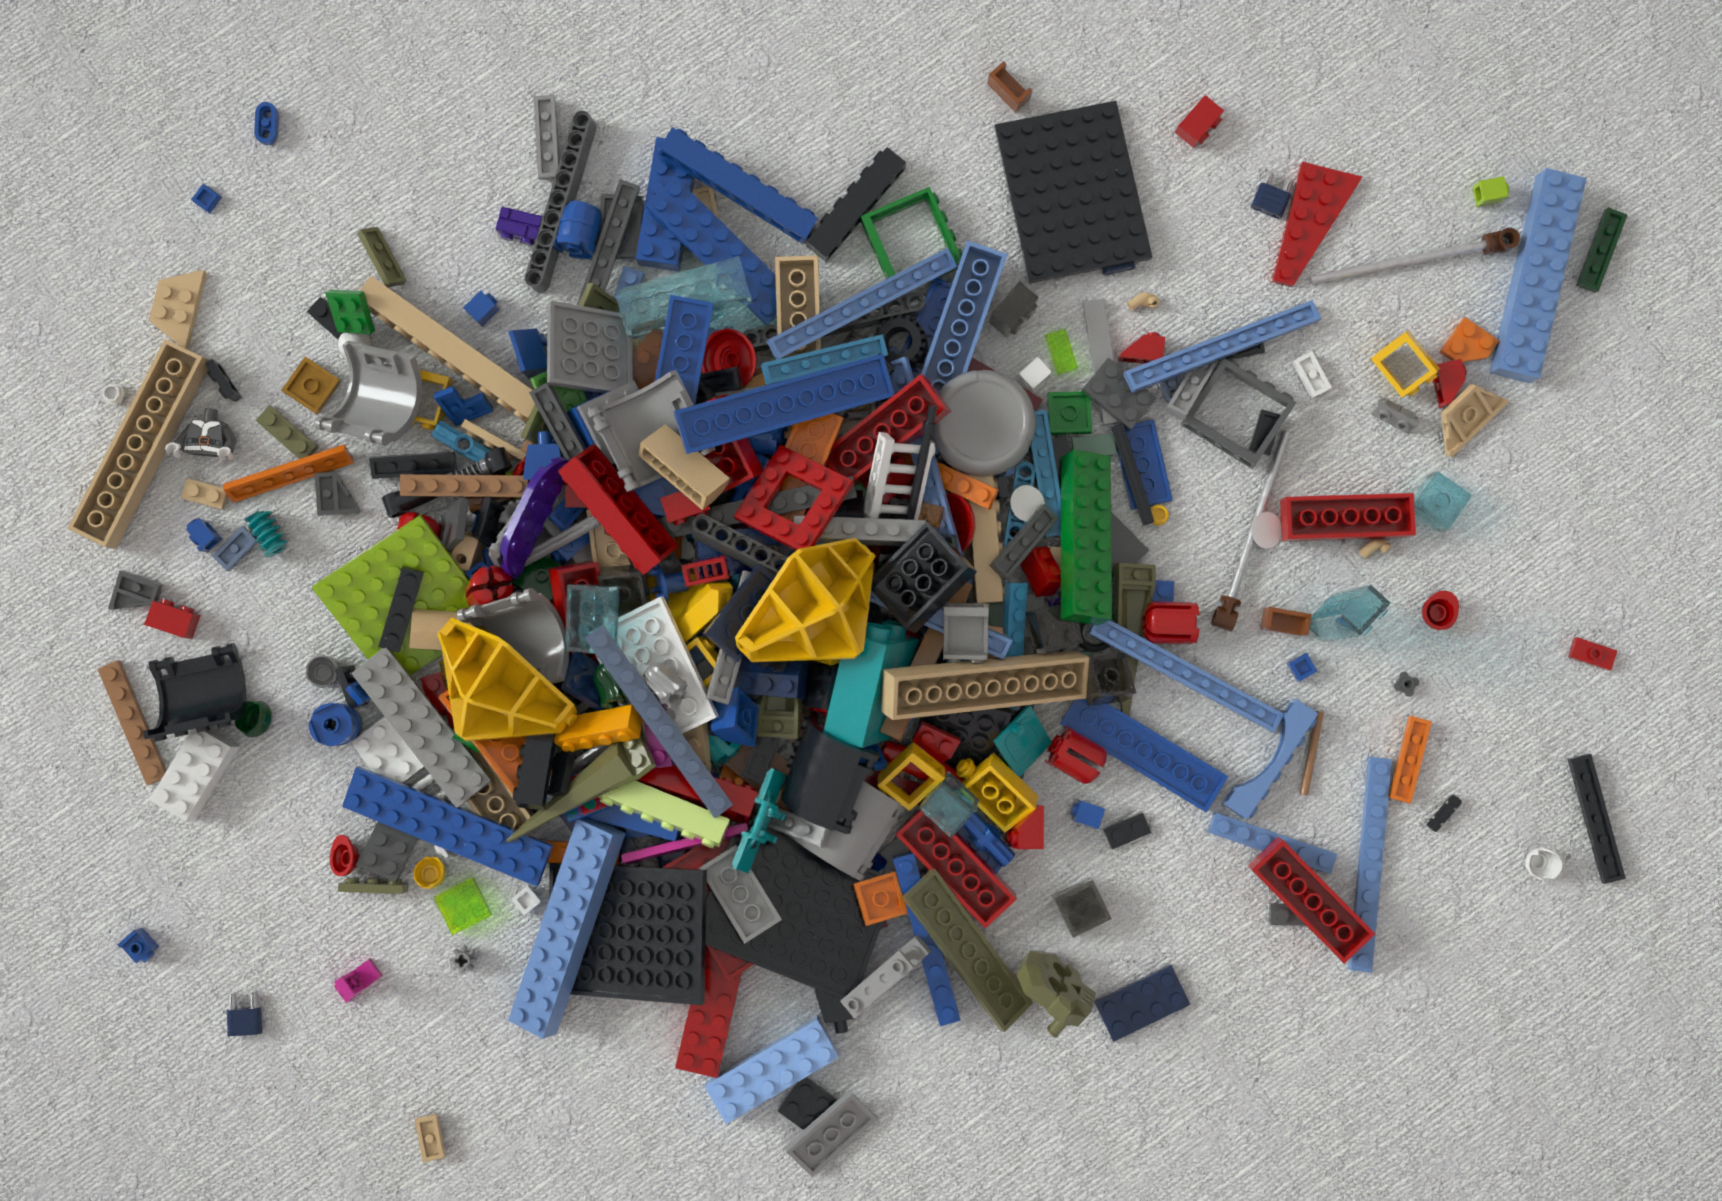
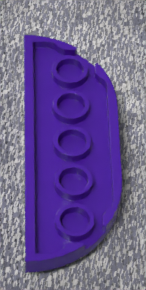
M557 457L551 459V464L545 468L541 466L528 483L504 533L500 548L504 564L501 563V566L506 574L515 579H518L519 575L523 572L525 562L533 551L535 541L543 530V525L547 516L552 511L556 497L562 490L564 480L558 473V470L570 461L567 458Z

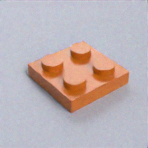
M896 872L853 884L865 926L908 913L905 902L902 899L903 895Z

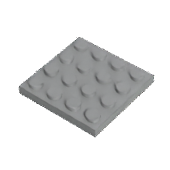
M550 300L548 303L547 382L549 385L606 393L633 381L632 315Z

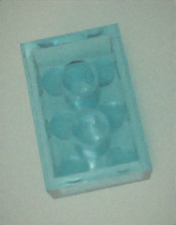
M567 585L565 651L595 653L584 637L601 625L605 626L617 643L619 586Z

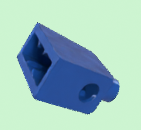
M538 432V444L527 446L523 480L530 481L541 466L545 468L552 463L551 459L564 457L558 444H551V432Z

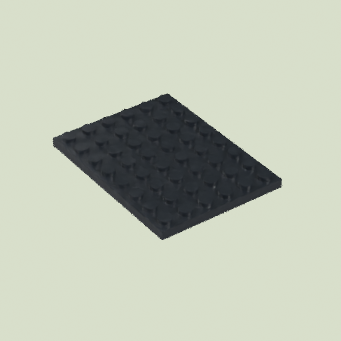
M1116 101L995 124V134L1029 284L1152 259L1153 256Z
M750 820L749 825L753 827L754 822ZM767 827L766 831L778 837L776 844L770 841H766L764 844L760 843L751 870L782 920L744 944L710 889L706 898V946L843 999L861 983L883 921L865 926L853 885L861 881L821 859L790 836ZM741 836L731 838L726 851L735 845L738 847ZM867 868L863 881L885 874Z
M549 863V899L562 863ZM615 865L570 995L690 1005L705 1004L707 870Z

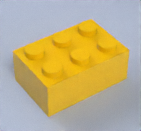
M995 753L976 766L975 772L968 779L963 778L960 790L1004 832H1007L1033 812L1037 806L1038 795Z

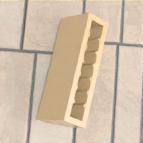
M666 424L644 439L640 444L638 456L702 510L723 492L730 480L727 475L699 452L686 455L681 437Z
M413 609L410 648L442 650L437 633L450 618L458 620L457 612Z

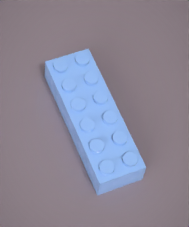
M817 1015L720 1072L717 1078L712 1077L708 1079L705 1083V1088L725 1124L838 1059L839 1051Z

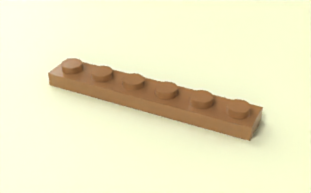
M400 474V496L522 497L530 481L523 480V476Z
M117 660L97 669L146 785H152L161 781L167 769L153 738L144 739L143 731L150 729L121 661Z

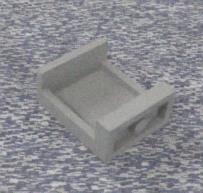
M946 603L944 605L943 659H948L949 662H961V659H967L972 663H982L983 660H987L989 604Z

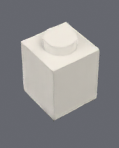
M1037 357L1018 374L1017 378L1032 392L1051 375V367L1044 359L1040 360Z

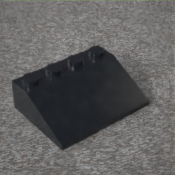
M926 521L873 575L871 590L906 630L916 633L977 571L952 544Z

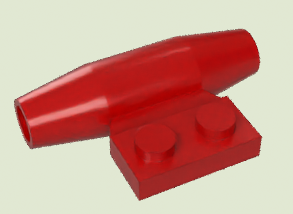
M921 721L912 737V742L945 767V779L938 786L953 790L958 789L963 777H958L956 775L957 770L946 764L945 761L949 758L951 759L961 742L960 737ZM886 740L882 745L881 752L885 760L891 763L908 746ZM912 762L901 770L924 781L930 777Z

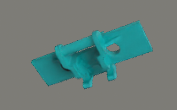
M773 768L767 771L758 797L754 800L758 805V814L754 820V825L750 830L742 832L740 844L732 862L734 869L748 874L760 843L764 844L766 841H770L776 844L778 837L766 831L770 819L784 821L786 818V814L779 812L778 806L775 805L786 775Z

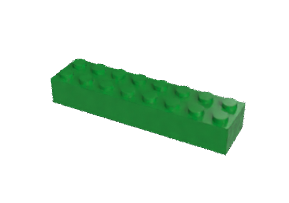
M1073 449L1061 457V620L1101 625L1112 620L1111 456Z

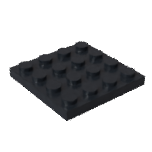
M996 708L919 717L916 730L921 721H924L960 737L961 742L951 759L949 758L945 763L957 770L956 767L961 760L970 758L973 760L974 765L978 766L991 754L995 753L998 756L999 750L994 740L1008 726L1012 709Z

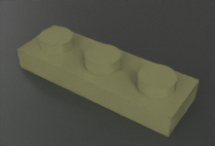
M378 227L360 229L357 234L386 287L403 285L407 280Z
M271 405L256 419L262 427L299 459L312 455L318 449L314 442Z
M347 877L346 881L338 883V892L404 894L408 892L409 883H402V879H398L397 883L390 880L389 882H380V878H367V881H359L358 877Z

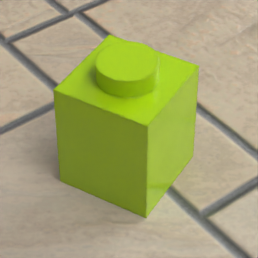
M1504 176L1481 180L1472 187L1477 207L1500 203L1509 196V185L1505 182Z

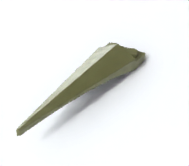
M1115 563V584L1112 585L1115 623L1143 638L1142 617L1145 607L1151 603L1154 594L1156 565ZM1117 650L1121 712L1130 717L1138 660Z
M762 696L758 712L757 736L801 738L802 699Z
M642 731L638 739L613 743L569 783L567 794L553 797L546 803L545 810L536 812L506 842L512 843L554 818L607 792L635 781L653 769L656 763Z

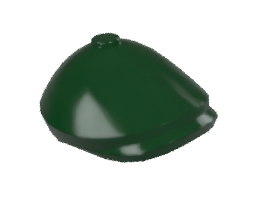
M247 701L242 717L235 720V726L247 737H258L270 728L273 720L272 711L263 701Z

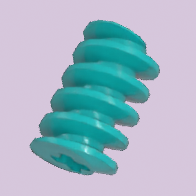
M272 511L256 512L245 519L246 522H250L248 527L253 530V536L258 537L256 539L257 543L262 544L260 549L266 551L264 555L266 558L281 553L285 548L284 546L288 543V540H280L285 535L283 532L276 533L280 529V525L272 526L276 518L268 519Z

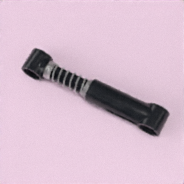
M500 447L485 453V458L479 462L476 461V464L471 463L469 467L466 465L465 469L461 468L460 471L456 470L455 473L444 472L440 475H488L491 473L492 475L507 472L513 467L505 447ZM395 491L384 495L381 499L388 518H396L404 513H408L409 510L442 496H400V491Z

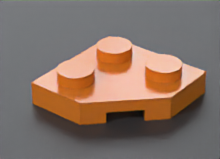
M1464 317L1439 353L1451 361L1461 359L1462 363L1483 360L1489 357L1499 340Z

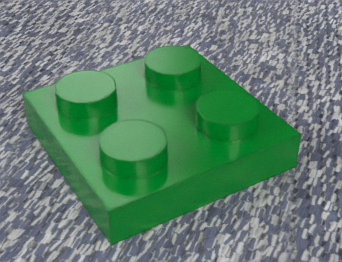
M330 289L325 292L337 332L371 334L376 331L364 291Z
M1082 391L1048 392V420L1051 435L1092 433L1091 400Z

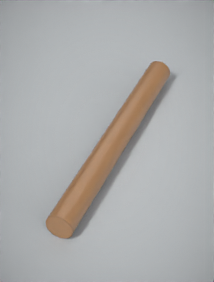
M1315 711L1318 713L1315 718L1317 722L1312 728L1300 794L1307 796L1309 794L1324 712Z

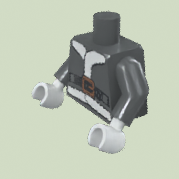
M205 408L204 420L192 419L174 443L166 445L165 450L168 456L173 452L175 458L181 456L180 450L183 449V452L189 455L219 457L221 461L224 458H228L229 461H232L234 459L232 453L237 439L228 424L217 421V409Z

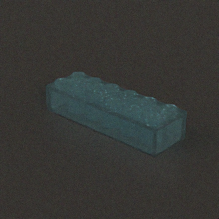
M739 256L615 290L624 328L629 338L665 327L670 294L714 303L712 314L752 304Z
M1371 584L1334 593L1312 615L1309 629L1322 641L1365 636L1373 628L1371 624L1376 619L1380 620L1388 612L1386 608L1391 603Z

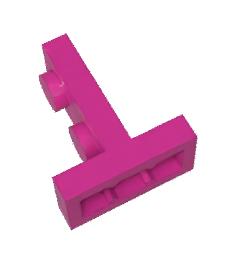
M370 958L355 970L337 979L334 982V987L347 1003L382 977L383 974Z

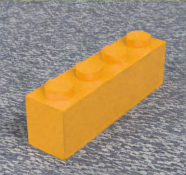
M632 704L577 715L573 724L567 725L561 733H555L554 743L565 752H574L579 749H591L595 746L610 745L611 743L628 742L640 738L643 719Z

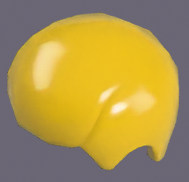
M426 856L416 864L413 870L414 880L418 886L424 889H434L445 880L446 867L439 858Z

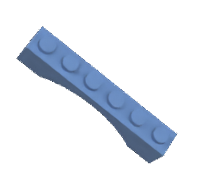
M1292 699L1283 711L1284 716L1281 720L1280 740L1269 764L1254 778L1233 786L1221 803L1243 819L1252 818L1258 810L1257 804L1268 796L1270 792L1268 788L1272 782L1275 783L1282 774L1280 770L1284 764H1289L1294 756L1292 752L1296 747L1302 745L1305 740L1304 734L1308 729L1311 730L1317 722L1315 718L1318 713L1298 699Z

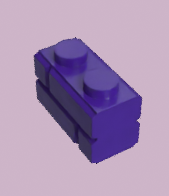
M502 206L496 231L501 235L500 238L513 241L514 238L521 240V243L524 245L533 246L543 216Z

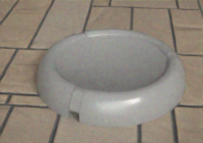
M975 370L953 378L939 391L940 396L952 412L936 423L935 432L932 433L931 440L935 443V449L939 450L941 458L947 464L962 473L986 477L1003 473L1023 459L1035 435L1036 418L1029 396L1016 381L999 372Z

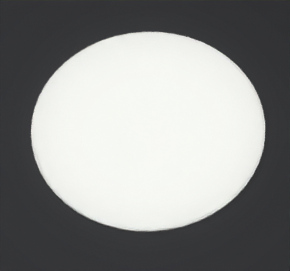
M1023 485L1015 489L1010 500L1011 509L1015 516L1026 522L1040 505L1045 504L1040 491L1030 485Z
M1263 512L1254 519L1251 528L1254 542L1261 548L1269 549L1280 541L1282 535L1281 522L1275 514Z

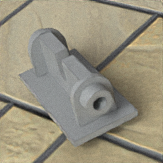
M1380 398L1377 402L1378 406L1371 413L1373 416L1407 434L1418 424V417L1415 416L1416 413L1403 407L1397 411L1398 404L1387 398Z

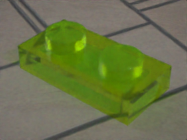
M1066 328L1046 334L1045 339L1056 374L1061 375L1077 370L1078 366Z

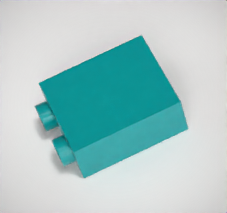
M883 619L881 624L867 622L864 651L854 659H840L824 731L834 738L860 748L892 738L880 732L887 717L881 712L883 669L910 667L919 643L918 638L906 635V629L900 622Z

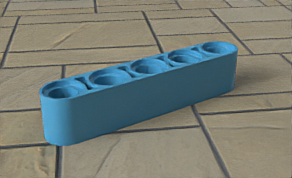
M1022 462L1017 466L1012 493L1020 486H1033L1035 468L1031 463ZM1026 470L1030 476L1022 477L1019 472ZM1009 505L1003 549L1013 538L1009 532L1012 530L1019 531L1026 523V521H1022L1013 515L1011 505Z

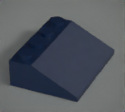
M744 655L741 659L733 688L739 687L747 695L805 699L809 660L751 662Z

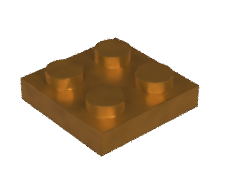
M305 356L281 391L318 415L341 383V380Z

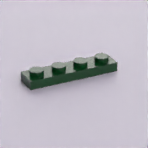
M1609 207L1604 210L1576 286L1594 293L1599 291L1628 216L1627 214Z

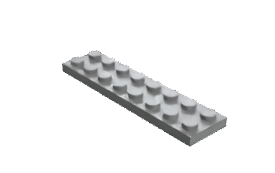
M382 648L351 673L456 808L462 806L493 781L468 748L452 738L454 735L453 729L391 650Z

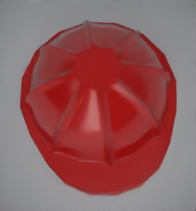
M1446 590L1438 591L1430 596L1422 607V618L1425 623L1435 630H1446L1452 627L1457 620L1459 612L1457 597L1452 592Z
M339 835L332 843L330 867L335 875L345 876L357 867L356 864L360 855L358 848L351 843L348 836Z

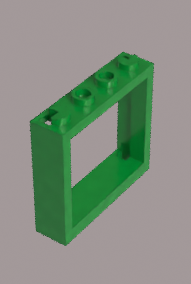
M930 187L861 216L862 227L886 279L895 275V272L873 223L924 201L928 205L946 248L949 249L957 265L956 268L941 276L958 269L963 252L961 248L957 249L955 244L956 236L952 229H948L946 224L948 222L947 216L944 211H940L938 206L940 203L939 198L935 192L932 193Z

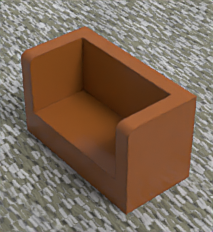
M1003 61L989 74L987 84L1016 113L1031 99L1033 91L1031 88L1025 90L1006 71L1007 64Z
M1274 607L1263 608L1260 629L1306 636L1309 634L1312 614Z

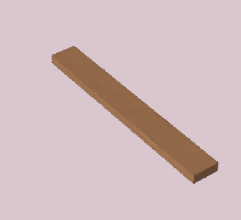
M966 583L947 603H965L972 590V584ZM928 627L911 666L937 664L944 649V634ZM887 716L880 732L901 741L911 718L892 720Z

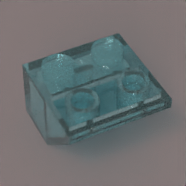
M948 771L945 773V779L925 796L920 809L951 838L974 813L979 799Z

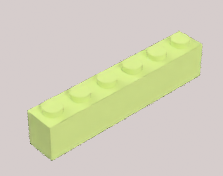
M636 780L598 797L600 802L605 805L612 806L615 804L620 806V810L627 814L637 813L646 822L653 823V821L661 823L662 828L668 831L678 830L682 832L681 835L691 840L694 837L700 839L703 845L714 848V846L720 847L730 824V819L719 815L714 818L709 810Z

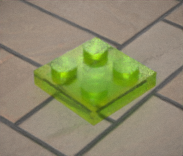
M474 877L433 897L452 935L492 916Z

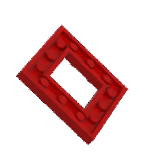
M780 445L734 514V518L796 551L801 548L815 546L851 490L854 482ZM788 475L821 491L800 525L767 509Z

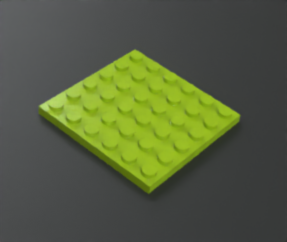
M421 515L311 587L367 659H370L382 649L378 646L403 565L424 571L413 609L457 612L463 608H470L465 598V589L469 582L468 577ZM412 614L400 653L391 650L409 675H412L443 654L442 650L410 648Z

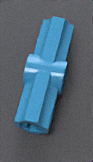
M441 420L431 435L432 438L456 451L458 455L465 456L475 463L485 458V453L490 451V449L474 441L469 435L459 432ZM460 441H467L470 447L462 450L458 447V443Z

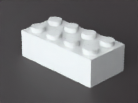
M192 729L149 800L185 822L196 820L240 746L211 729L196 733V729Z

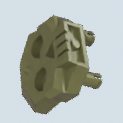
M1030 950L1021 960L1016 975L1024 994L1046 1008L1047 1012L1055 1018L1047 1027L1050 1035L1055 1038L1058 1037L1067 1025L1078 1027L1092 1012L1096 992L1082 983L1079 972L1070 964L1065 966L1056 954L1046 951Z

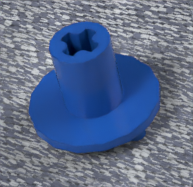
M660 564L655 565L654 569H650L651 576L655 575L656 587L651 588L652 594L658 593L656 598L664 596L667 605L668 594L689 589L685 585L683 572L664 575Z

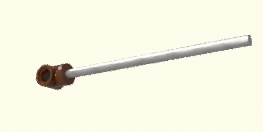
M1505 228L1501 231L1483 234L1480 242L1310 276L1311 284L1482 249L1486 255L1505 253L1519 244L1520 234L1514 228ZM1503 236L1508 238L1509 244L1504 243Z
M1282 431L1253 521L1259 514L1265 512L1290 436L1288 431ZM1252 524L1228 596L1221 595L1219 601L1223 605L1222 607H1216L1211 620L1212 626L1230 632L1233 631L1238 619L1239 612L1234 611L1235 607H1240L1241 601L1236 599L1254 545L1251 533Z

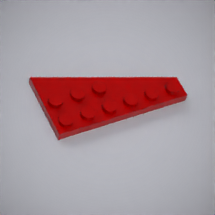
M1306 162L1300 164L1272 283L1288 287L1294 286L1359 184L1362 176Z

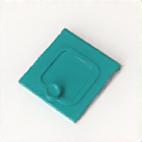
M1027 705L994 740V743L1009 768L1021 777L1049 747L1052 741L1031 705Z

